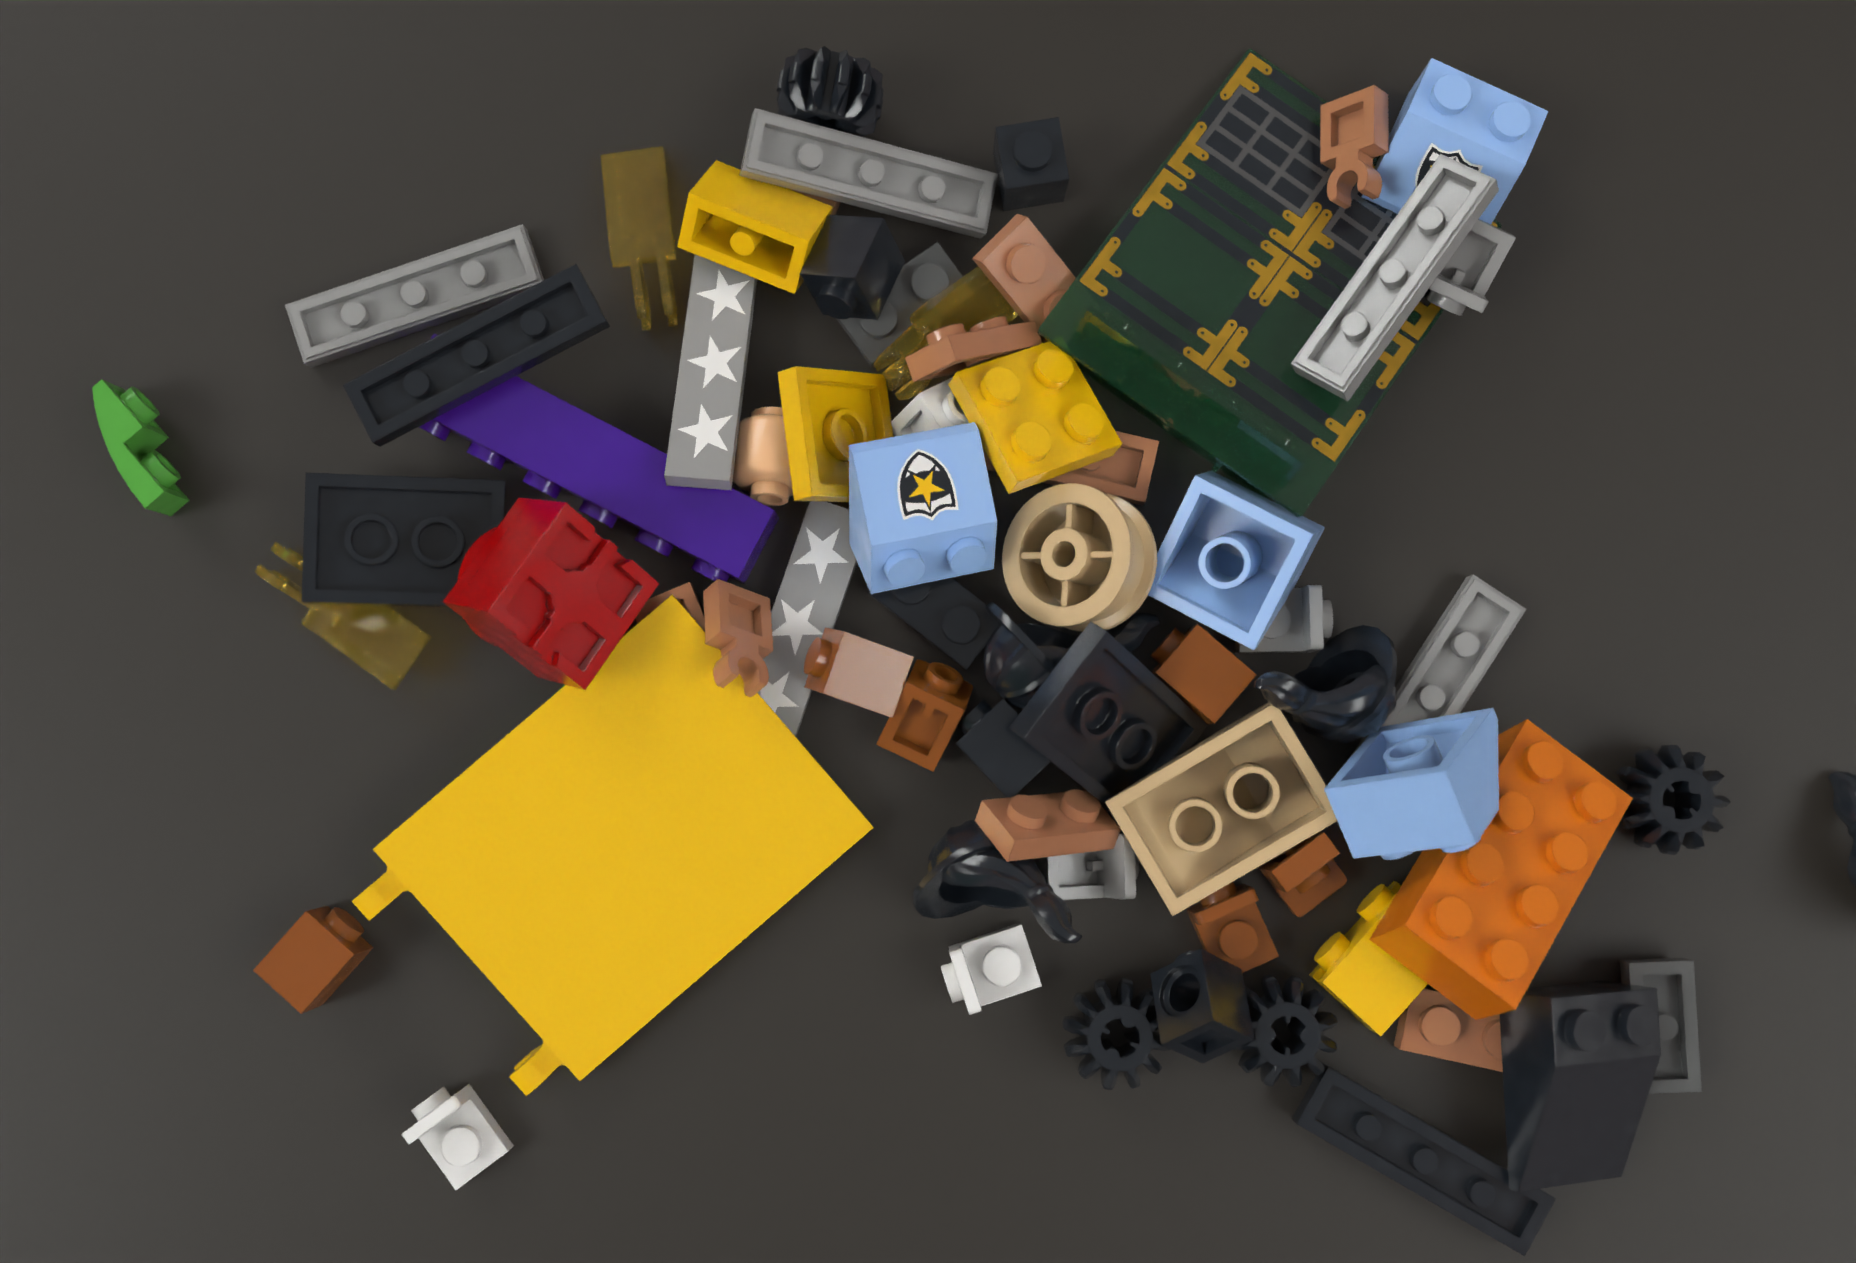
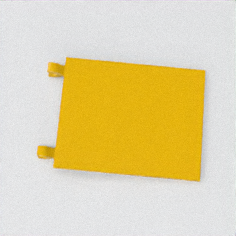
M673 594L621 638L586 690L565 685L374 847V852L386 864L387 870L380 878L352 900L353 904L370 921L401 893L405 891L411 892L540 1036L543 1044L514 1066L515 1071L509 1076L526 1096L534 1091L561 1065L566 1066L581 1081L874 828L757 692L752 697L745 696L744 681L740 674L724 688L716 685L713 668L715 663L721 659V650L705 644V631Z

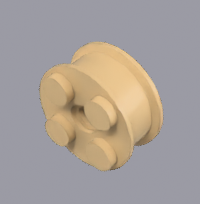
M1075 483L1059 484L1049 487L1029 499L1012 520L1003 545V575L1013 600L1033 619L1044 624L1065 627L1079 632H1083L1091 621L1102 629L1108 630L1129 619L1147 598L1154 582L1157 568L1156 543L1147 520L1129 502L1087 485Z

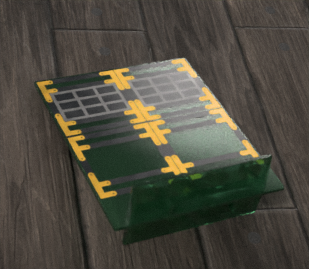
M1248 49L1039 327L1038 333L1074 358L1084 374L1213 464V472H1217L1220 469L1245 488L1267 499H1273L1295 516L1301 517L1444 309L1427 300L1431 291L1428 289L1349 401L1295 373L1291 362L1397 216V213L1362 198L1363 194L1358 191L1357 183L1351 191V207L1344 209L1329 200L1327 183L1333 170L1320 163L1321 105L1328 102L1254 50ZM1380 156L1373 158V168H1375ZM1496 219L1491 224L1499 229L1502 226Z

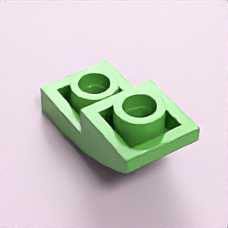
M101 379L92 387L94 407L106 447L119 473L145 509L172 516L190 500L175 484L181 479L179 472L163 455L155 450L169 438L154 421L160 415L158 409L134 386L125 390Z

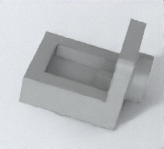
M1478 219L1429 289L1431 291L1427 300L1459 316L1462 315L1466 306L1483 313L1489 303L1485 298V294L1516 237Z
M1123 833L1119 834L1115 847L1111 850L1035 858V864L1045 876L1046 884H1049L1053 888L1054 893L1063 900L1091 898L1125 900L1136 897L1139 859Z

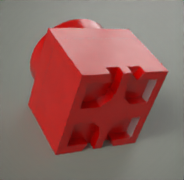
M518 498L501 523L481 535L469 548L461 563L457 583L443 600V603L465 619L468 626L481 639L504 650L538 678L586 690L659 583L636 562L624 558L617 551L618 547L613 542L601 538L595 532V527L567 502Z

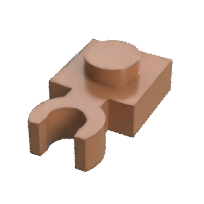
M1372 85L1321 105L1320 163L1333 170L1327 183V195L1333 203L1344 209L1351 207V191L1356 183L1360 193L1372 200L1379 198L1382 190V178L1379 172L1373 168V158L1389 153L1388 94L1377 86Z
M717 579L703 591L705 644L721 650V659L715 663L713 668L714 680L717 686L724 688L740 674L744 681L745 696L752 697L764 688L769 680L768 668L763 659L773 652L770 598Z

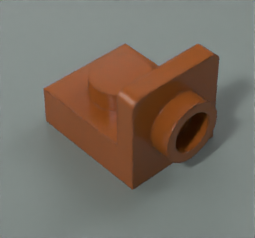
M917 659L903 687L893 718H888L876 745L934 772L966 709L973 685L965 681L957 670L939 662L927 663Z
M1322 831L1258 867L1289 910L1298 917L1307 914L1347 882V877L1333 860L1340 852L1325 832Z
M1233 881L1200 900V903L1186 908L1203 949L1241 968L1243 973L1279 957L1257 907L1256 902L1259 898L1255 889L1246 884L1236 887Z

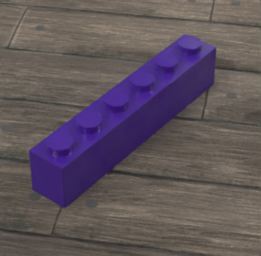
M517 376L418 427L443 441H446L450 432L469 440L471 444L466 452L498 470L502 469L506 460L527 471L522 482L554 499H557L562 489L583 500L578 511L610 528H613L617 519H620L640 529L634 540L663 556L669 557L673 548L695 558L691 570L713 582L717 579L727 582L729 577H732L745 584L779 520V516L774 509L733 488L732 490L667 486L664 477L666 453Z

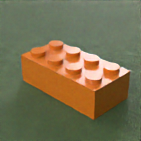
M1528 719L1498 735L1499 811L1481 835L1479 842L1469 849L1456 853H1445L1441 848L1423 850L1369 939L1475 1020L1516 1010L1633 799Z

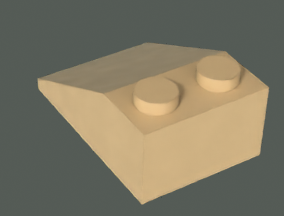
M1269 702L1212 734L1105 801L1172 916L1337 822L1324 791L1326 784L1282 711L1269 704Z

